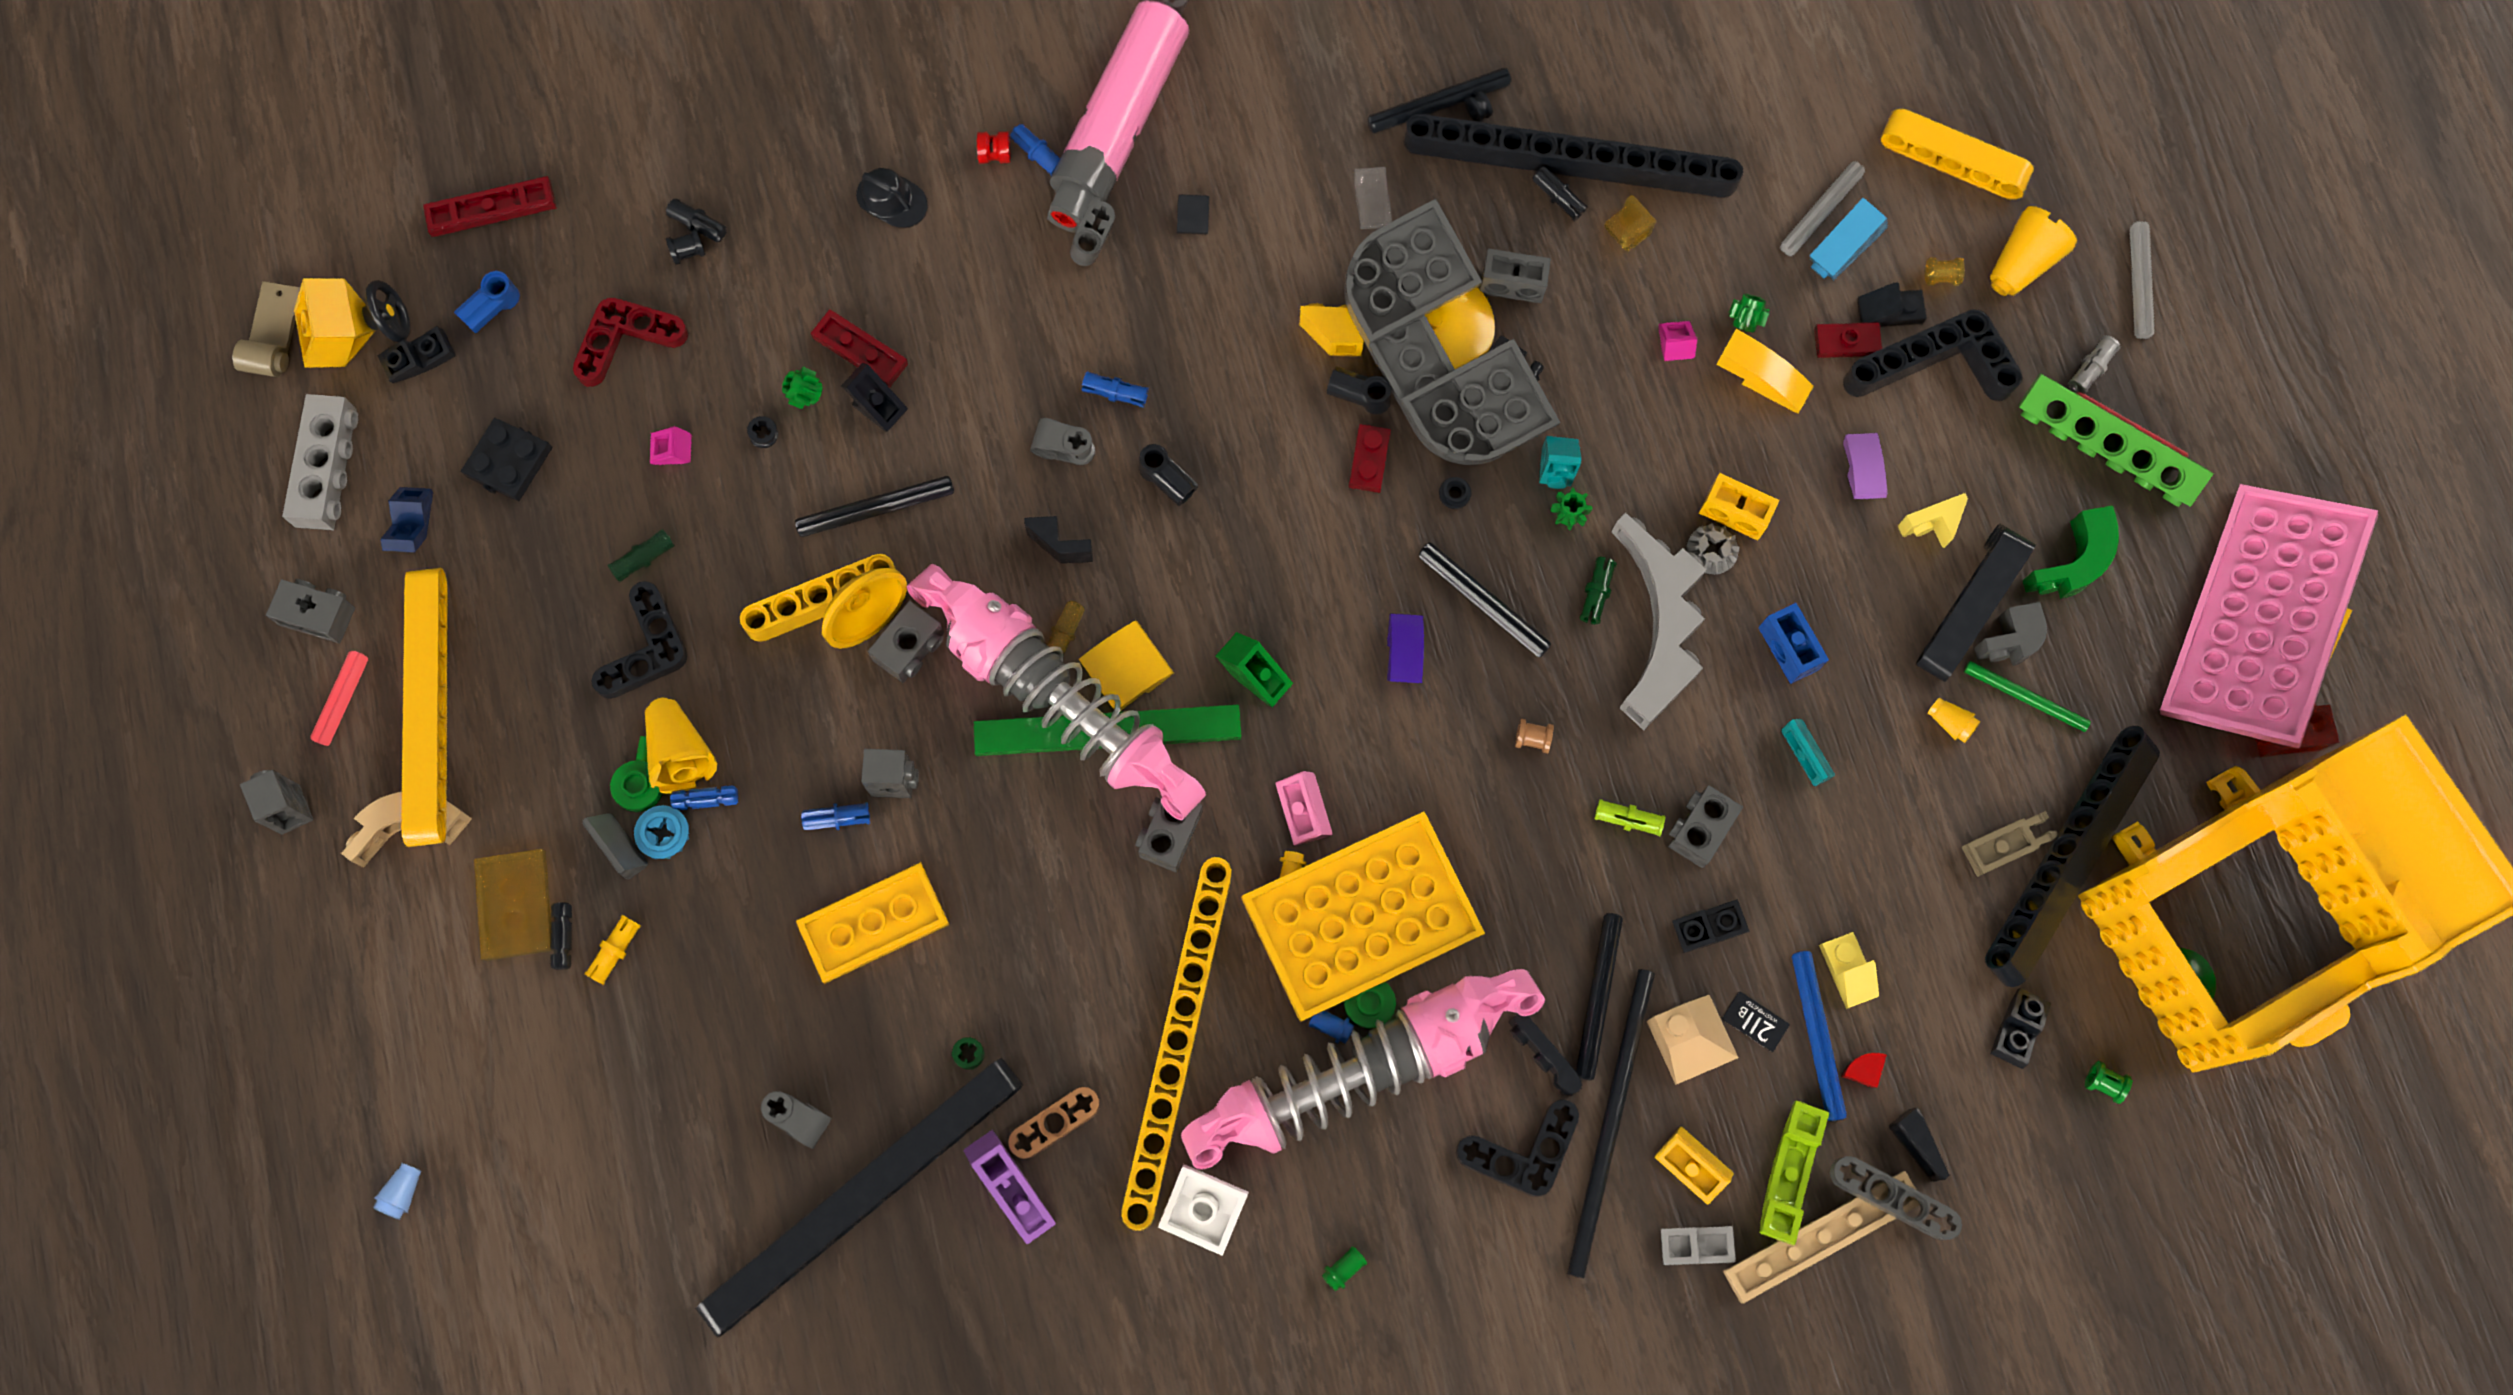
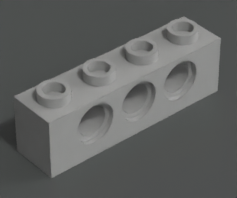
M306 394L282 515L295 528L334 530L335 522L340 518L341 490L347 484L345 469L347 459L351 457L353 451L351 437L353 428H356L358 424L357 409L345 397ZM334 428L331 434L324 436L329 429ZM328 458L323 466L318 467L322 460ZM318 489H322L321 493L313 498V494Z

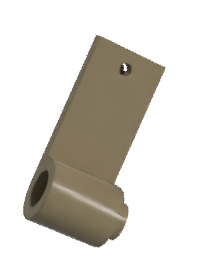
M262 281L249 341L239 340L233 350V365L237 371L279 377L282 372L287 370L289 365L288 351L296 320L294 308L300 287Z

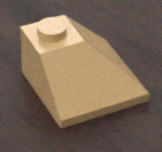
M1710 995L1677 1006L1647 1021L1675 1085L1739 1058Z

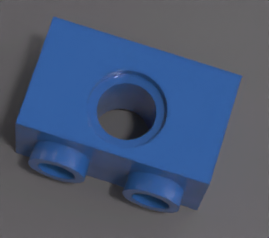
M1797 603L1767 616L1758 627L1790 684L1819 671L1829 660Z

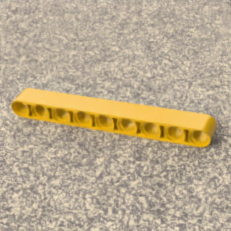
M442 568L408 571L405 574L401 831L406 847L440 844L446 840L448 586L446 575Z

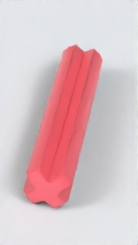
M350 651L310 736L311 740L324 746L330 745L368 662V657L357 651Z

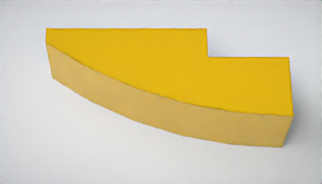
M1738 329L1733 333L1716 364L1743 378L1742 385L1799 414L1813 388V385L1786 360Z

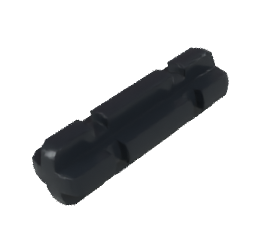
M566 902L553 903L551 905V917L554 919V922H551L550 950H553L554 954L550 955V966L554 970H566L571 967V955H569L568 951L571 950L572 923L569 922V918H572V906Z

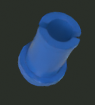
M1323 1011L1312 1016L1308 1027L1317 1029L1335 1038V1043L1337 1044L1340 1041L1346 1044L1355 1025L1349 1023V1018L1343 1020L1327 1011Z

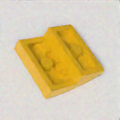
M1136 620L1118 630L1079 658V661L1091 678L1099 679L1101 692L1104 696L1109 694L1119 696L1121 701L1120 712L1143 693H1150L1174 674ZM1109 700V701H1108L1109 704H1110L1111 707L1114 709V708H1115V702H1114V700Z

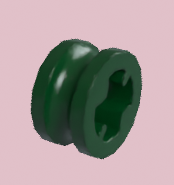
M964 1037L958 1040L952 1049L954 1062L965 1070H973L979 1067L985 1057L983 1046L971 1037ZM967 1044L969 1048H972V1045L977 1047V1050L974 1052L976 1059L970 1063L967 1059L962 1062L959 1058L963 1055L961 1048Z

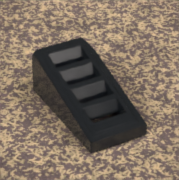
M1918 1107L1907 1110L1889 1125L1890 1130L1931 1181L1945 1180L1950 1176Z

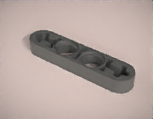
M1852 1156L1841 1157L1831 1165L1830 1177L1836 1186L1934 1239L1951 1240L1961 1232L1962 1221L1956 1211ZM1850 1164L1852 1165L1851 1172L1853 1174L1865 1177L1867 1172L1869 1176L1863 1181V1184L1853 1178L1844 1181V1173L1840 1171V1167H1846ZM1877 1179L1884 1181L1888 1186V1195L1883 1200L1876 1199L1871 1193V1184ZM1909 1196L1914 1197L1920 1203V1212L1915 1217L1908 1216L1903 1210V1201ZM1928 1214L1936 1218L1947 1216V1223L1951 1225V1229L1940 1232L1941 1225L1933 1220H1926L1924 1225L1922 1222Z

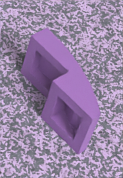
M1846 434L1843 445L1850 465L1847 476L1854 499L1886 498V473L1878 434Z

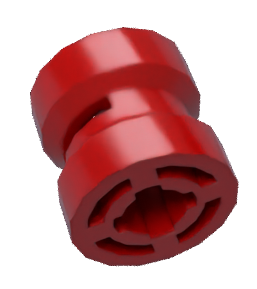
M999 131L996 135H990L987 132H977L979 164H989L991 160H998L1000 163L1011 162L1009 131Z

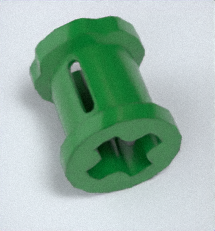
M2097 1061L2088 1072L2085 1088L2090 1091L2096 1089L2112 1097L2114 1103L2121 1104L2130 1092L2133 1080L2130 1075L2125 1074L2122 1076L2106 1068L2105 1063Z

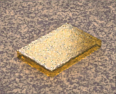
M537 849L474 859L481 959L488 961L553 951L550 950L551 912L546 851Z

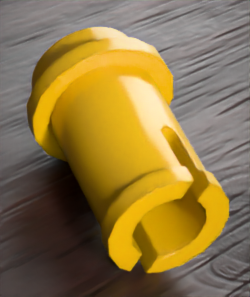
M1285 851L1284 857H1280V861L1283 862L1280 878L1301 869L1302 866H1306L1304 854Z

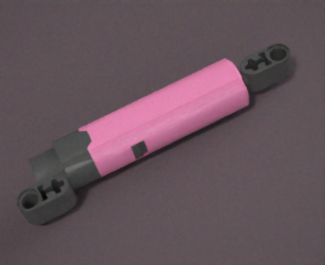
M1170 0L1144 1L1136 6L1087 104V110L1080 118L1050 178V185L1055 190L1056 195L1050 205L1047 219L1059 228L1075 233L1070 255L1078 265L1089 266L1093 264L1110 233L1115 213L1112 206L1106 203L1130 155L1136 141V136L1141 132L1187 39L1189 26L1181 15L1189 0H1175L1174 3L1170 2ZM1100 218L1102 221L1096 231L1092 227L1094 221ZM1088 243L1092 246L1093 250L1085 251L1080 248L1079 244Z

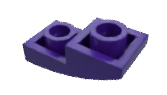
M1390 613L1387 646L1390 647L1387 680L1390 682L1422 683L1424 661L1423 615Z

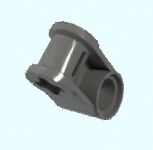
M1039 419L1030 448L1033 454L1045 459H1056L1076 465H1085L1092 461L1095 456V447L1092 443L1091 435L1086 429L1064 424L1053 419Z
M781 1091L769 1093L761 1104V1112L766 1120L786 1131V1134L811 1149H814L832 1119L807 1103L804 1104L793 1096ZM785 1100L783 1106L787 1109L784 1115L778 1113L774 1116L776 1110L772 1107L775 1101L781 1103Z

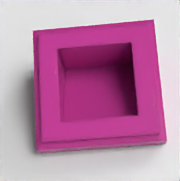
M1690 321L1659 324L1658 329L1665 361L1692 359L1695 357L1697 338Z
M674 426L651 433L650 464L690 463L691 434Z

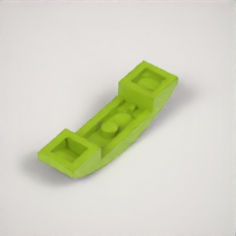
M1797 1100L1794 1102L1772 1166L1761 1216V1234L1793 1246L1796 1244L1804 1213L1801 1207L1816 1149L1822 1143L1829 1112Z

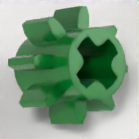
M1743 294L1741 301L1734 299L1729 311V317L1735 318L1733 326L1748 332H1755L1757 325L1765 327L1770 314L1769 309L1764 308L1766 301L1751 294Z
M802 366L800 371L795 370L787 373L782 384V392L786 394V398H789L788 404L803 409L804 405L810 406V404L814 405L817 403L822 394L823 386L819 382V378L815 377V371Z
M1574 487L1566 495L1559 491L1556 496L1558 503L1552 504L1550 512L1557 513L1555 524L1562 523L1567 525L1570 531L1576 523L1584 526L1587 521L1585 515L1590 514L1593 506L1586 505L1585 499L1588 494L1581 495L1575 492ZM1567 505L1572 506V510L1575 511V513L1570 512V507H1568Z

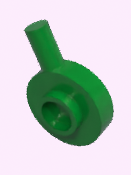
M640 736L635 761L621 765L613 774L610 782V791L613 799L622 808L630 812L647 811L654 807L663 795L658 787L655 786L653 789L649 782L646 736Z
M1386 982L1344 1001V1010L1350 1021L1357 1027L1368 1030L1376 1028L1375 1023L1377 1019L1382 1021L1383 1024L1387 1023L1392 1017L1396 1006L1394 992Z

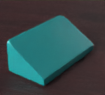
M1802 719L1789 721L1781 729V732L1813 786L1816 787L1833 778L1835 773Z

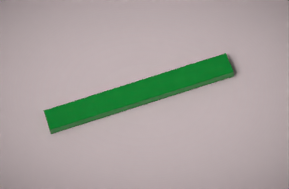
M1239 705L1138 711L1140 716L1139 728L1143 725L1153 724L1162 731L1163 744L1241 740ZM1103 713L1109 719L1112 716V713ZM1060 716L1048 728H1042L1043 717L974 721L976 756L1082 750L1091 738L1081 730L1069 743L1061 744V736L1071 723L1065 716ZM1126 717L1119 721L1117 725L1130 734L1134 725V717Z

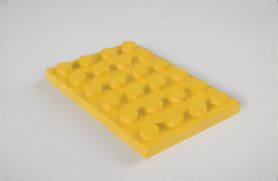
M1425 811L1241 897L1300 1022L1485 934Z

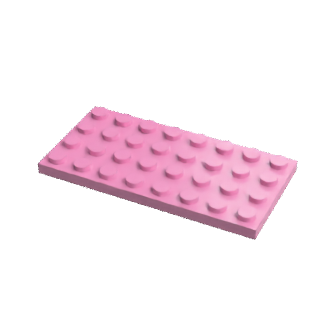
M2240 484L2162 702L2160 715L2300 749L2378 518V510Z

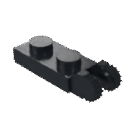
M1519 1014L1514 1016L1508 1022L1513 1027L1510 1033L1520 1045L1524 1046L1527 1044L1535 1053L1532 1057L1533 1060L1545 1073L1549 1070L1554 1075L1553 1085L1557 1090L1560 1089V1093L1562 1092L1563 1095L1567 1096L1580 1092L1579 1090L1582 1089L1581 1086L1583 1085L1582 1080L1531 1018Z

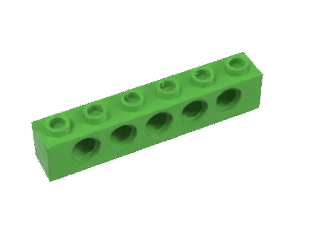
M2040 372L2018 404L2019 408L2024 410L2021 416L2036 425H2038L2040 420L2052 426L2049 430L2051 434L2063 441H2066L2068 437L2080 443L2077 447L2079 450L2093 458L2097 453L2108 459L2105 465L2120 474H2123L2125 469L2135 474L2134 482L2150 491L2153 486L2165 492L2162 498L2177 507H2180L2182 502L2191 507L2214 474ZM2059 400L2064 402L2065 411L2061 416L2055 418L2048 416L2047 406L2052 401ZM2082 417H2090L2093 420L2092 429L2085 434L2076 432L2075 424L2077 420ZM2112 433L2119 434L2121 436L2120 446L2114 450L2105 449L2103 445L2105 437ZM2139 450H2147L2150 454L2148 463L2140 467L2133 465L2132 457L2134 453ZM2167 467H2176L2178 469L2176 480L2171 483L2162 482V471Z

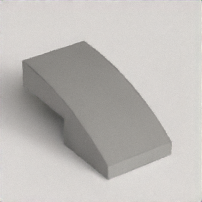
M1733 1226L1661 1229L1664 1265L1736 1262Z

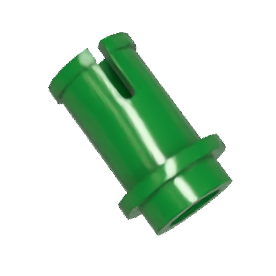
M1352 1246L1331 1267L1326 1266V1272L1321 1276L1336 1292L1339 1288L1345 1289V1283L1368 1263L1361 1253Z

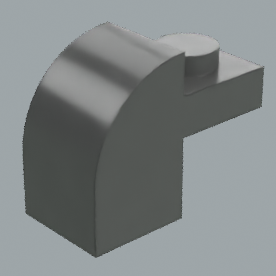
M2035 602L2010 607L1998 617L2003 635L1985 638L1974 647L1977 660L1990 658L1991 662H1997L2010 657L2012 666L2024 662L2041 648L2046 639L2047 623L2041 603Z

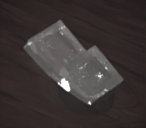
M1386 167L1354 169L1360 229L1381 228L1392 222L1390 196L1387 191Z

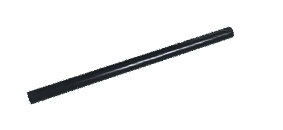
M1638 969L1567 1271L1568 1275L1583 1279L1588 1265L1655 973L1648 970Z

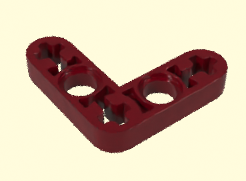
M617 298L604 299L595 310L574 361V374L581 384L589 387L597 386L604 380L623 334L666 347L676 348L683 345L688 339L686 325L676 315ZM616 309L620 316L613 315L609 319L606 313H612ZM647 316L651 319L647 328L641 330L634 327L637 318ZM676 326L679 332L672 333L669 337L664 329L672 330ZM604 335L609 337V343L606 347L602 349L593 347V341L598 336ZM593 363V366L596 369V371L589 372L586 376L583 372L584 368L590 369Z

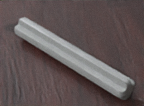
M1856 161L1851 162L1780 245L1782 252L1786 253L1787 256H1794L1865 173L1864 166Z
M2138 221L2134 222L2130 227L2134 334L2138 339H2149L2155 333L2150 225L2148 222Z

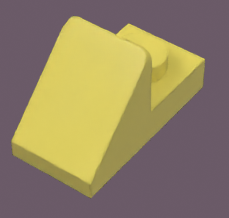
M1963 493L1911 513L1901 521L1898 528L1903 537L1913 533L1918 537L1934 530L1941 546L1945 548L1956 534L1968 498Z
M1854 932L1819 945L1846 1009L1879 997L1876 964L1874 960L1866 962Z

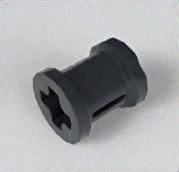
M696 228L692 229L690 234L678 238H665L675 265L680 264L683 259L698 254L701 257L706 256Z

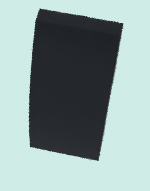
M436 326L412 342L405 339L397 342L377 356L389 381L396 383L427 372L452 359L456 354L445 331Z
M1738 899L1672 921L1684 953L1750 932Z
M2019 988L2004 1016L1991 1054L2020 1069L2026 1067L2029 1063L2036 1037L2044 1029L2051 1003Z

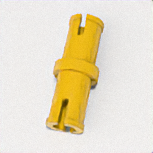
M621 915V919L606 942L602 940L599 945L602 947L584 973L602 985L605 984L606 979L620 958L624 959L626 953H624L625 949L638 929L641 928V925L624 915Z

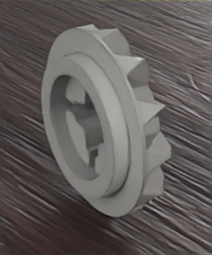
M1713 523L1703 527L1699 526L1692 533L1687 543V552H1692L1701 559L1703 567L1707 569L1705 573L1714 575L1728 571L1737 561L1740 549L1736 542V535H1732L1727 531L1726 526L1719 527ZM1708 541L1713 545L1723 543L1718 551L1719 555L1715 552L1703 554L1709 546Z

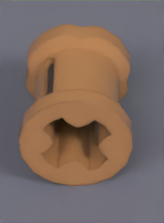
M1520 719L1516 733L1515 748L1527 746L1542 749L1543 753L1548 754L1554 725L1548 724L1545 727L1527 723L1526 719Z

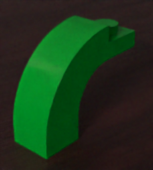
M2113 505L2084 510L2070 521L2076 541V555L2073 562L2067 565L2034 570L2022 580L2025 592L2038 591L2042 595L2058 590L2060 599H2064L2083 591L2098 579L2111 565L2118 548L2119 527Z

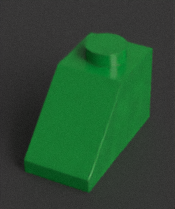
M1238 632L1232 636L1215 656L1237 681L1272 708L1293 684L1259 641Z

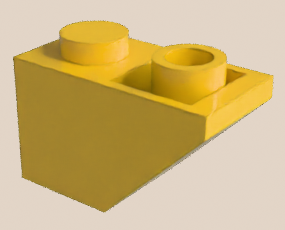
M1311 303L1300 307L1299 325L1329 355L1362 356L1363 339L1350 317L1346 304L1339 307H1325L1320 303Z

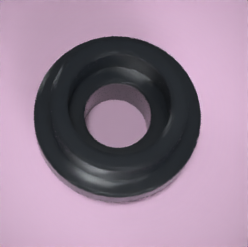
M1451 477L1441 484L1439 498L1446 507L1460 509L1468 504L1471 498V488L1464 479ZM1456 490L1460 493V497L1452 498L1449 492Z

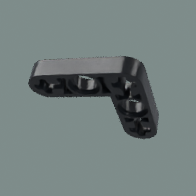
M639 582L632 587L629 593L630 603L649 646L604 665L594 672L591 680L592 686L604 698L612 699L679 670L686 663L687 652L662 594L651 582ZM645 591L651 595L649 600L655 609L650 612L647 606L640 601L642 593ZM658 618L666 620L667 626L662 633L653 634L650 632L649 628L652 621ZM668 641L669 646L676 652L674 654L675 660L670 662L667 658H664L667 656V652L661 642ZM640 660L646 661L648 663V671L643 676H633L631 674L632 665ZM622 668L624 674L629 679V681L626 683L621 677L623 675L619 672V670ZM608 675L615 679L612 681L613 687L610 689L603 685L605 677Z
M1564 1099L1557 1100L1551 1104L1545 1113L1528 1158L1481 1137L1472 1135L1465 1137L1457 1145V1159L1466 1168L1533 1197L1543 1196L1550 1191L1579 1120L1578 1109L1571 1101ZM1563 1107L1568 1109L1567 1115L1571 1117V1121L1563 1122L1559 1132L1566 1133L1565 1138L1555 1132L1546 1131L1547 1125L1552 1129L1555 1128L1558 1117L1554 1115V1110L1559 1111ZM1545 1138L1554 1139L1558 1143L1559 1152L1556 1157L1546 1158L1541 1153L1540 1144ZM1474 1142L1478 1144L1477 1151L1484 1155H1488L1489 1148L1494 1150L1495 1153L1488 1162V1170L1482 1168L1485 1160L1475 1157L1472 1161H1468L1466 1159L1467 1153L1463 1151V1147H1469ZM1506 1156L1512 1160L1514 1170L1511 1175L1505 1177L1496 1172L1495 1161L1497 1158ZM1534 1158L1541 1163L1553 1165L1552 1171L1544 1168L1541 1179L1546 1182L1545 1186H1539L1536 1190L1531 1188L1532 1182L1528 1180V1175H1535L1540 1164H1533Z

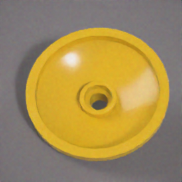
M878 568L858 575L845 583L834 595L824 614L822 623L824 639L830 646L842 649L858 645L875 635L894 617L901 607L907 593L905 577L896 569Z

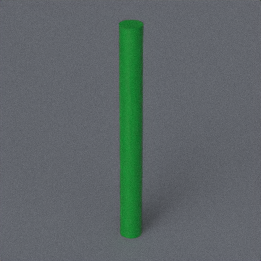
M1969 661L1964 668V673L2083 732L2088 729L2091 723L2090 720L1972 661Z

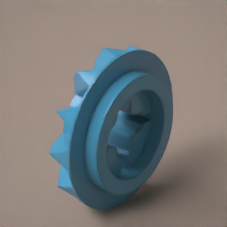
M655 806L645 811L639 817L634 829L635 842L638 848L651 858L670 859L676 853L682 852L683 846L689 840L690 825L679 810L673 809L670 806ZM666 823L667 830L673 833L674 836L664 837L662 842L659 843V837L650 830H660Z

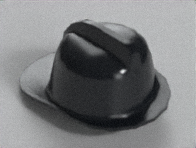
M876 168L869 173L865 172L863 174V180L859 183L856 196L860 207L867 213L898 228L912 227L925 217L928 210L927 197L916 184L887 168Z

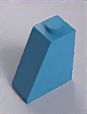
M1862 198L1810 254V260L1813 262L1810 267L1823 279L1829 276L1835 280L1888 228L1887 217L1865 198Z

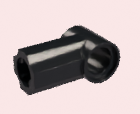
M1338 366L1333 370L1329 379L1327 394L1361 405L1371 414L1378 415L1388 410L1391 403V387L1387 379L1381 376L1367 377ZM1379 391L1384 394V397L1372 399L1369 397V394Z
M1150 444L1140 452L1139 472L1141 476L1147 481L1153 482L1177 506L1184 504L1198 488V484L1168 457L1167 451L1161 445ZM1156 458L1162 464L1159 467L1152 468L1147 466L1145 462L1148 459Z

